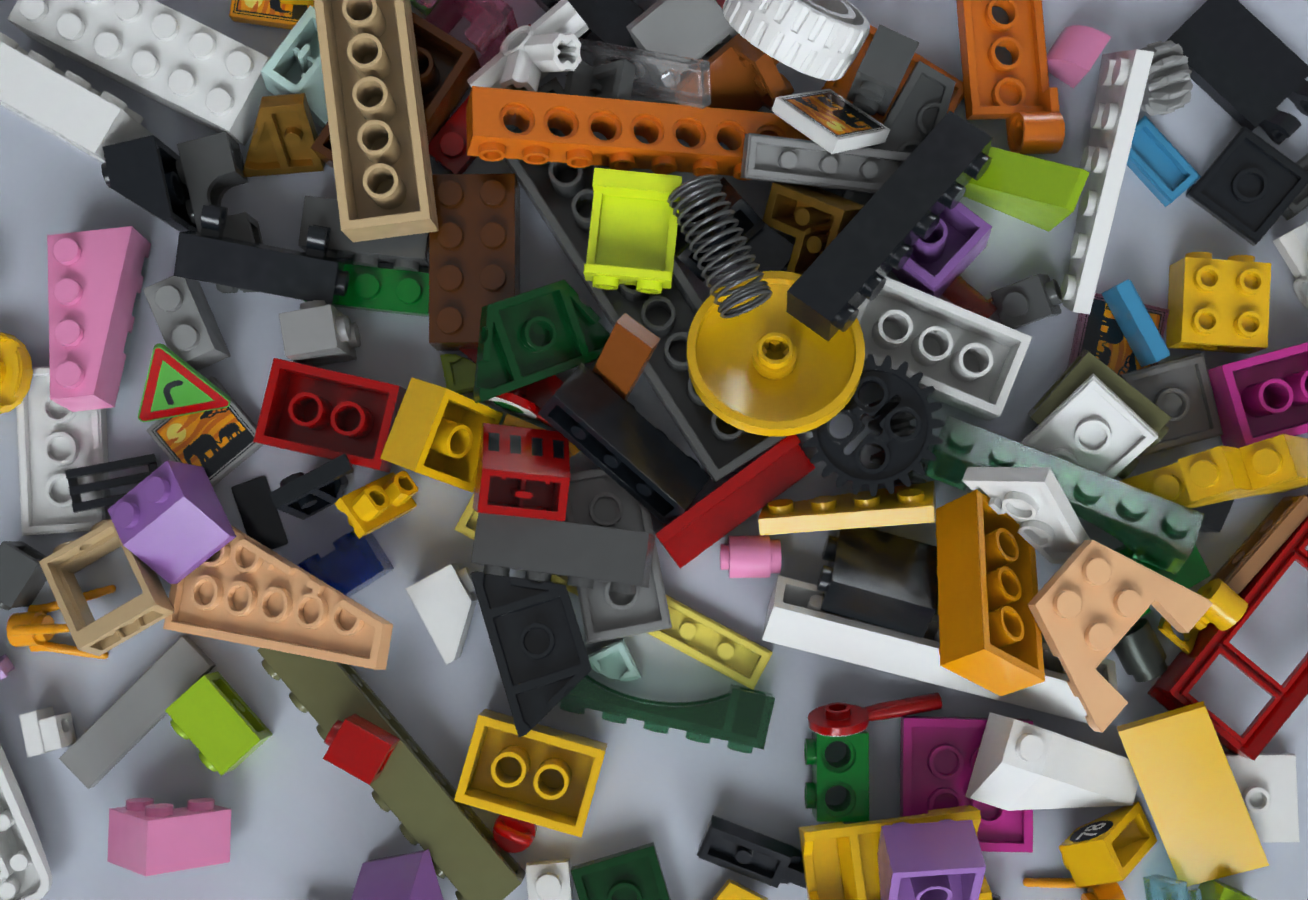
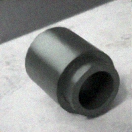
M1139 618L1113 648L1126 673L1133 675L1136 682H1146L1157 678L1168 669L1165 662L1167 655L1146 618Z

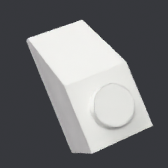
M458 563L449 564L406 588L446 665L461 657L477 603V598L473 593L475 588L470 575L471 572L467 567L460 569Z

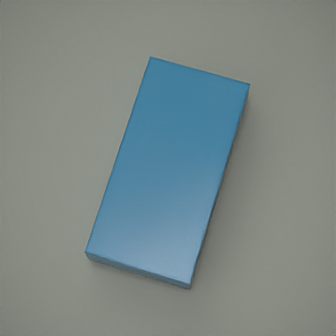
M1146 116L1137 122L1127 166L1166 207L1201 176Z
M1128 279L1101 293L1141 367L1156 363L1170 356L1169 349L1131 280L1129 281Z

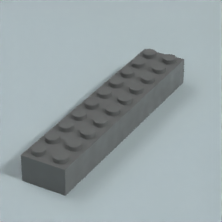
M555 77L539 87L537 92L563 94L564 89ZM505 125L511 132L522 133L514 125ZM549 129L554 135L560 137L565 136L564 133L558 129ZM504 158L611 326L614 328L618 319L626 313L660 338L642 374L707 474L711 476L710 479L714 484L787 437L763 436L737 429L710 411L696 393L687 366V338L693 318L703 302L675 259L672 288H662L661 294L637 292L636 286L619 284L617 290L598 289L592 286L593 281H585L583 271L587 259L594 193L592 186L594 168L611 169L609 166L590 165L585 168H573L568 166L567 163L559 162L532 165L523 160Z

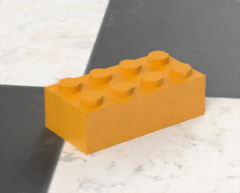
M976 489L936 508L935 534L937 539L940 666L999 696H1004L1045 682L1042 633L1027 605L1038 593L1035 548L1017 533L1020 525L1007 513L998 515L988 506L990 497Z

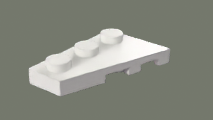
M967 467L962 481L971 490L982 489L990 497L988 506L998 515L1007 513L1020 525L1017 533L1051 564H1064L1084 540H1090L1050 467Z

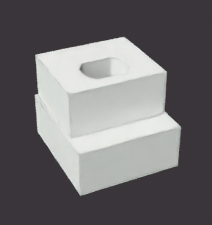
M52 706L19 715L27 758L72 745L77 741L71 712L55 715Z

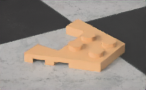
M1084 540L1027 605L1053 656L1059 658L1069 678L1066 682L1073 695L1081 701L1087 713L1085 719L1088 725L1094 731L1103 733L1129 702L1096 670L1099 664L1151 605L1177 632L1189 633L1213 603L1198 593L1095 540Z

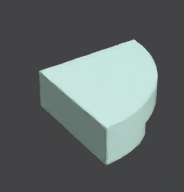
M624 638L588 655L592 669L604 677L617 681H632L641 678V674Z

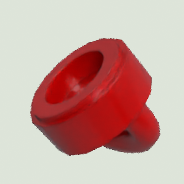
M500 814L493 827L494 840L506 852H522L533 842L537 826L536 824Z

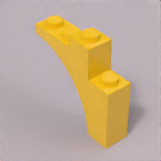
M1281 434L1240 448L1223 445L1177 459L1178 462L1105 485L1102 490L1113 527L1117 528L1214 503L1256 495L1289 492L1308 486V438Z

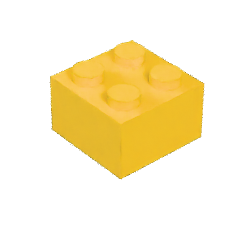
M411 377L380 459L473 493L476 484L482 423L499 424L503 413L479 402L475 403L474 400L447 388Z

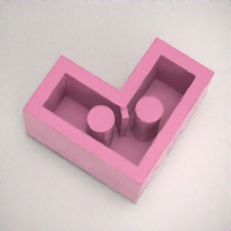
M132 798L126 800L125 807L109 808L107 861L144 876H151L230 862L231 809L215 805V799H190L187 801V807L173 808V804H154L153 798Z

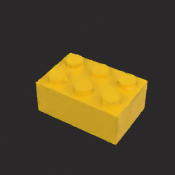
M484 709L478 715L454 801L582 837L607 743L537 724L527 735L518 737L513 716Z

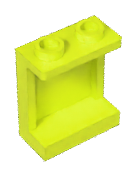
M594 168L592 183L594 193L587 259L583 271L585 281H593V287L605 290H617L619 284L634 285L637 292L646 294H661L662 288H672L678 217L673 215V208L669 206L667 200L673 190L682 185V176ZM681 196L678 197L675 201H680Z

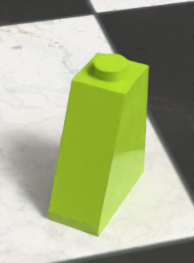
M990 147L988 156L992 158L988 169L979 180L972 178L967 183L963 196L1049 232L1074 212L1090 172L1081 168Z

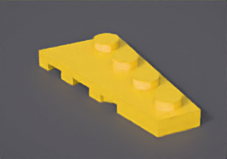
M927 481L922 484H911L909 487L906 485L895 486L893 494H890L886 488L878 489L876 496H871L868 490L861 491L858 495L853 493L834 496L827 495L795 502L791 499L774 500L761 510L758 518L760 535L935 523L934 481Z

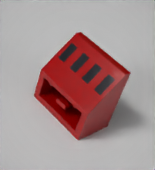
M482 423L473 509L477 513L565 521L570 484L569 440L559 431Z

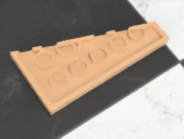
M233 526L236 537L179 583L171 584L168 599L174 609V613L165 618L163 629L374 670H386L393 629L392 623Z

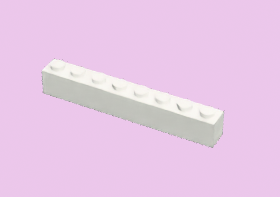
M778 575L766 611L763 641L1087 723L1085 719L1087 713L1079 698L1073 695L1066 682L1069 678L1059 658L1053 656L1047 643L1042 642L1045 682L999 696L940 666L939 616H933L923 638L820 610L823 592L817 590V585ZM1105 658L1096 670L1118 691L1115 661Z

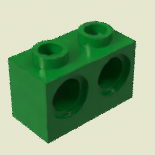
M864 730L854 735L832 737L820 735L812 731V739H805L804 742L805 765H812V782H805L804 787L805 808L812 809V814L817 822L869 821V733ZM835 741L845 743L846 754L842 760L829 762L825 759V750L830 743ZM836 785L845 787L846 798L841 804L829 805L825 802V795L828 789Z

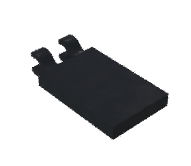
M1207 0L1167 40H1172L1175 44H1179L1182 47L1183 55L1188 57V67L1192 71L1190 78L1242 127L1245 126L1253 131L1260 126L1268 137L1279 145L1286 138H1289L1301 126V123L1295 116L1280 111L1277 107L1288 98L1302 114L1308 116V81L1305 80L1308 77V65L1238 0Z

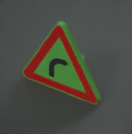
M159 343L154 346L138 413L140 421L149 422L230 406L231 398L164 344Z

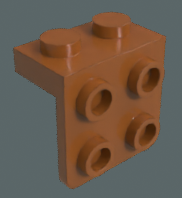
M738 33L679 84L678 93L685 105L758 111L763 105L772 110L776 97L792 95L794 88L787 78L779 73L776 67L779 61L752 45Z

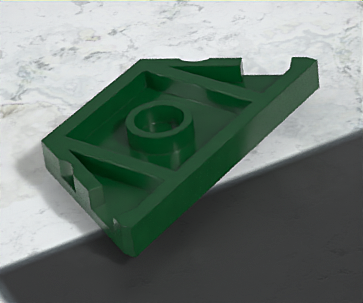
M564 279L482 307L473 393L475 403L491 399L572 369L581 363L585 364L599 358L610 333L598 322L601 318L590 306L580 301L578 293Z

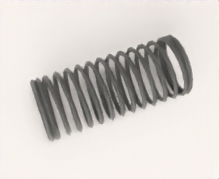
M707 174L691 179L677 187L669 195L667 202L673 208V215L678 217L677 224L682 226L681 232L686 235L685 241L690 244L689 250L694 252L693 259L698 261L697 267L703 270L701 276L707 279L705 285L711 288L709 294L715 297L713 303L719 305L718 312L720 317L732 318L760 306L771 297L773 292L770 290L771 287L768 286V282L760 281L764 273L756 272L760 264L752 263L756 256L748 254L752 247L745 245L748 238L741 236L744 229L737 227L739 220L733 218L735 211L729 209L731 202L724 201L727 194L721 192L723 185L719 177ZM710 182H714V183H711V184L702 186V187H700V188H698V189L692 191L691 193H689L688 195H686L684 198H682L680 201H677V202L675 201V200H676L678 197H680L682 194H684L685 192H687V191H689V190H691V189H693V188H695V187H697V186H700V185L706 184V183H710ZM723 196L717 202L699 211L686 214L693 207L705 203L713 197ZM727 205L719 212L702 220L691 222L697 216L717 206ZM677 209H684L680 214L677 213ZM731 213L726 219L722 220L721 222H718L708 228L695 231L697 228H699L706 222H709L721 215ZM681 218H688L684 223L681 222ZM735 222L732 226L714 236L700 239L705 234L722 225ZM693 226L688 232L685 230V227ZM739 231L737 234L727 239L726 241H723L717 245L708 248H704L711 242L726 234ZM697 235L693 240L689 239V236ZM739 240H743L738 245L734 246L733 248L725 252H722L714 256H710L712 253L728 244H731ZM694 244H701L697 249L693 248ZM743 249H747L740 255L726 262L714 265L716 262L720 261L728 255H731ZM706 252L701 258L697 257L698 253ZM751 258L747 262L743 263L742 265L718 274L722 270L739 261ZM711 261L705 267L701 265L702 262ZM754 267L749 272L735 279L724 282L726 279L732 277L733 275L743 270ZM714 269H716V270H715L714 272H712L710 275H706V274H705V272H706L707 270L709 271V270H714ZM758 276L756 279L752 280L751 282H749V283H747V284H745V285H743V286H740V287H738V288H736V289H733V290L728 291L729 289L733 288L734 286L738 285L739 283H742V282H744V281H746V280H748V279H751V278H753V277ZM720 278L714 284L709 283L711 279ZM725 287L719 293L713 292L715 288ZM730 295L723 302L717 301L720 297ZM759 295V296L756 297L755 299H753V300H751V301H749V302H747V303H745V304H743V305H740V306H738V307L732 308V307H734L735 305H737V304H739V303H741V302H743V301H745V300H747V299H749V298H752V297H754V296Z

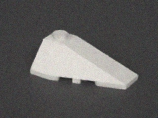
M990 712L965 797L1007 811L1133 806L1139 783L1129 758L1014 718Z

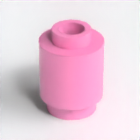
M769 535L728 536V544H720V570H728L729 578H770L771 574L781 573L780 539H770Z

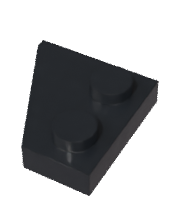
M344 453L306 474L299 472L284 478L279 483L281 487L270 492L269 495L276 509L305 520L333 505L343 496V490L349 483L346 475L353 473L354 469Z

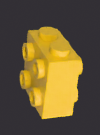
M1209 252L1186 253L1185 257L1170 265L1166 329L1167 348L1251 354L1268 348L1271 263L1255 262V257L1251 255L1229 256L1227 260L1212 259L1213 254Z

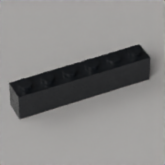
M949 111L787 291L786 312L827 341L838 330L845 332L855 321L859 313L857 308L867 298L872 301L880 293L886 283L885 277L893 268L899 270L905 265L913 252L912 246L920 237L925 240L932 234L939 223L940 217L938 216L947 207L952 210L959 203L966 191L965 186L972 178L979 180L992 161L988 154L993 137Z

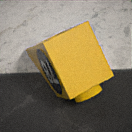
M1138 801L1133 802V806H1123L1076 828L1059 846L1062 854L1063 863L1070 871L1076 886L1084 887L1123 881L1154 846L1157 839Z

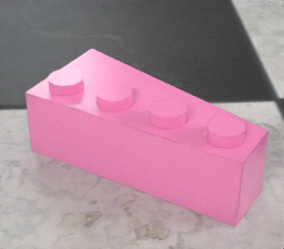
M133 226L47 235L50 400L72 412L113 408L116 404L126 354L123 353L128 332L132 333L135 317L132 316L137 293H141L144 277L141 275L144 258L149 257L151 243Z

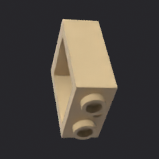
M111 519L96 523L92 526L90 532L75 541H68L54 548L52 554L39 561L75 645L80 651L101 656L174 613V609L157 573L123 546ZM122 546L143 593L95 621L74 573Z

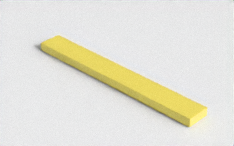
M473 494L454 530L474 540L478 513L473 509ZM551 576V582L566 585L569 592L578 596L577 587L567 585L568 577ZM666 595L672 628L649 632L648 634L754 690L773 652Z

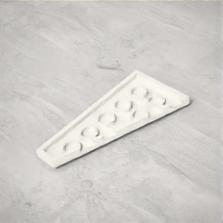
M1133 49L1102 54L1095 105L1090 122L1089 143L1083 151L1080 164L1081 169L1090 173L1080 195L1075 233L1070 250L1069 271L1065 275L1061 286V295L1064 300L1063 306L1072 312L1090 315L1154 55L1152 51Z

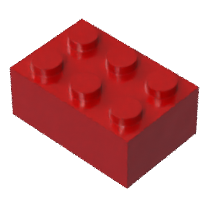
M274 358L253 442L330 460L345 453L352 465L390 473L392 463L382 460L380 457L406 389L399 385Z

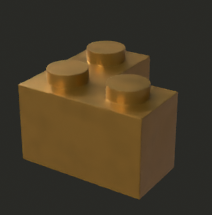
M773 182L763 221L774 229L796 237L787 272L803 274L864 205L818 187Z

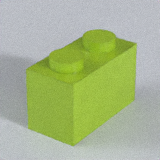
M218 671L203 675L165 710L172 718L170 724L174 731L182 738L190 739L200 751L198 756L201 762L211 771H218L221 776L234 770L273 735Z

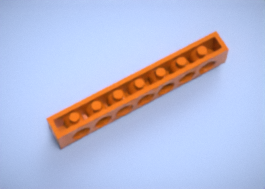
M472 86L466 106L467 156H479L482 160L491 162L506 158L523 160L532 165L559 162L567 163L568 166L573 168L598 165L625 171L633 168L650 169L656 174H670L676 171L693 173L697 177L707 174L733 176L737 180L747 181L752 179L740 178L745 134L754 133L811 141V139L774 113L478 86ZM505 125H514L522 133L511 132ZM549 129H558L561 132H563L565 136L560 137L554 135ZM593 132L603 134L607 140L597 138ZM635 135L644 137L649 144L639 141ZM677 139L684 140L690 147L682 145ZM719 142L724 143L730 150L724 149Z

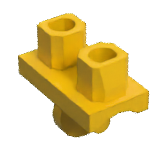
M403 470L397 474L391 472L340 497L334 504L338 510L348 516V523L354 528V533L360 539L411 512L417 506L412 496L418 492V487L406 471Z

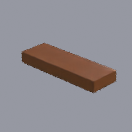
M624 313L616 322L592 372L597 373L605 384L627 401L657 347L660 338L631 316Z

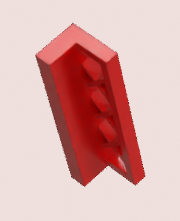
M797 435L785 437L655 534L680 569L816 468L798 445L801 443V440Z

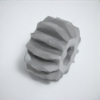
M1169 40L1151 43L1147 47L1140 49L1154 52L1141 109L1150 116L1166 115L1175 112L1176 109L1182 108L1185 104L1189 103L1191 99L1190 91L1193 88L1190 78L1192 71L1188 67V57L1183 55L1182 47Z

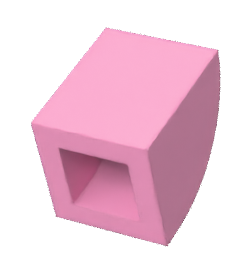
M1072 25L1066 27L1047 53L1048 73L1074 88L1090 71L1111 39V36L1088 26Z

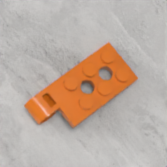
M956 0L966 120L1006 119L1007 141L1011 152L1020 154L1058 153L1064 142L1065 123L1059 111L1057 87H1049L1042 0ZM992 7H1000L1007 13L1009 18L1008 24L998 23L994 19ZM996 47H1004L1010 52L1012 56L1011 65L1002 64L997 59L995 54Z

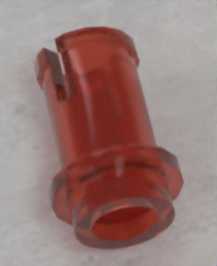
M961 275L942 294L944 298L946 297L954 305L989 318L997 310V307L992 304L994 300L992 297L986 299L974 287L962 279Z

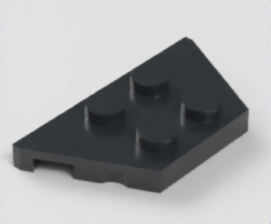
M475 571L470 573L518 737L527 735L592 671V667L566 585Z

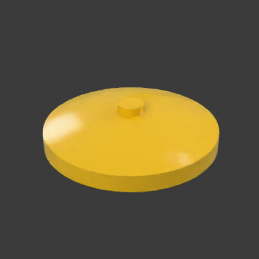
M763 271L764 276L760 281L768 282V286L771 287L770 290L773 293L760 306L732 318L720 317L718 312L719 305L713 303L715 297L712 295L700 306L688 332V372L693 387L702 402L727 424L745 432L763 436L796 435L827 423L844 409L851 400L860 382L864 366L865 342L863 332L856 318L845 332L838 330L829 341L825 340L786 312L787 291L802 274L786 271ZM758 276L748 279L742 283H739L738 285L734 286L728 291L743 286L751 282L752 280L756 279ZM720 287L714 293H719L725 287ZM730 295L720 297L717 301L723 302ZM759 295L754 296V297H752V298H749V299H747V300H745V301H743V302H741V303L735 305V306L732 307V308H735V307H738V306H740V305H743V304H745V303H747V302H749V301L755 299V298L758 297Z

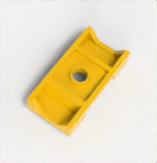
M971 805L928 810V814L850 824L834 822L799 827L808 900H881L877 855L881 826L893 825L899 822L909 824L930 823L944 819L954 821L972 820L977 835L981 821L980 810ZM984 875L979 900H993L992 892Z

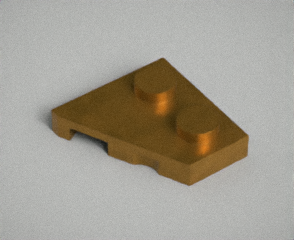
M305 93L262 97L244 164V177L324 171L325 163L311 149L318 135Z

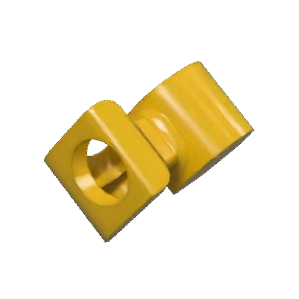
M1220 578L1208 582L1196 592L1209 599L1213 604L1189 633H1183L1184 641L1174 634L1171 624L1161 616L1158 630L1187 655L1193 650L1198 632L1206 628L1207 624L1213 623L1219 630L1225 631L1235 625L1248 608V603Z

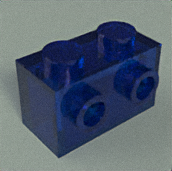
M354 530L334 541L332 544L335 550L322 558L319 553L314 554L297 565L348 597H351L394 569L373 533H369L359 539Z

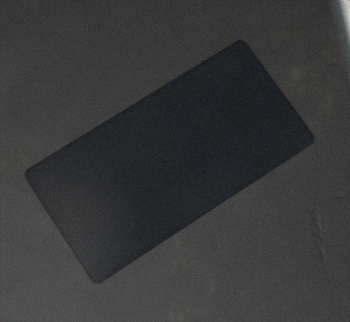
M263 475L231 487L246 534L271 550L288 544L279 513L269 495L271 490L266 476Z

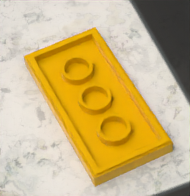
M1204 701L1117 726L1118 734L1181 888L1270 866Z

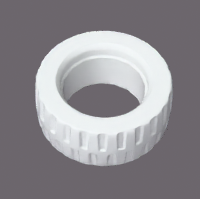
M725 0L723 4V15L727 22L752 45L801 73L827 81H836L845 75L870 33L869 21L848 0Z

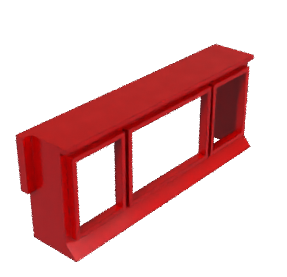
M1308 516L1238 594L1248 603V608L1242 618L1225 631L1219 630L1213 623L1207 624L1206 628L1198 632L1191 653L1187 655L1181 650L1168 666L1167 671L1160 676L1147 692L1168 711L1199 702L1188 692L1217 656L1221 654L1272 696L1241 736L1207 709L1220 743L1232 753L1254 761L1307 696L1308 653L1284 683L1280 685L1229 642L1294 561L1308 571V551L1305 549L1308 545Z

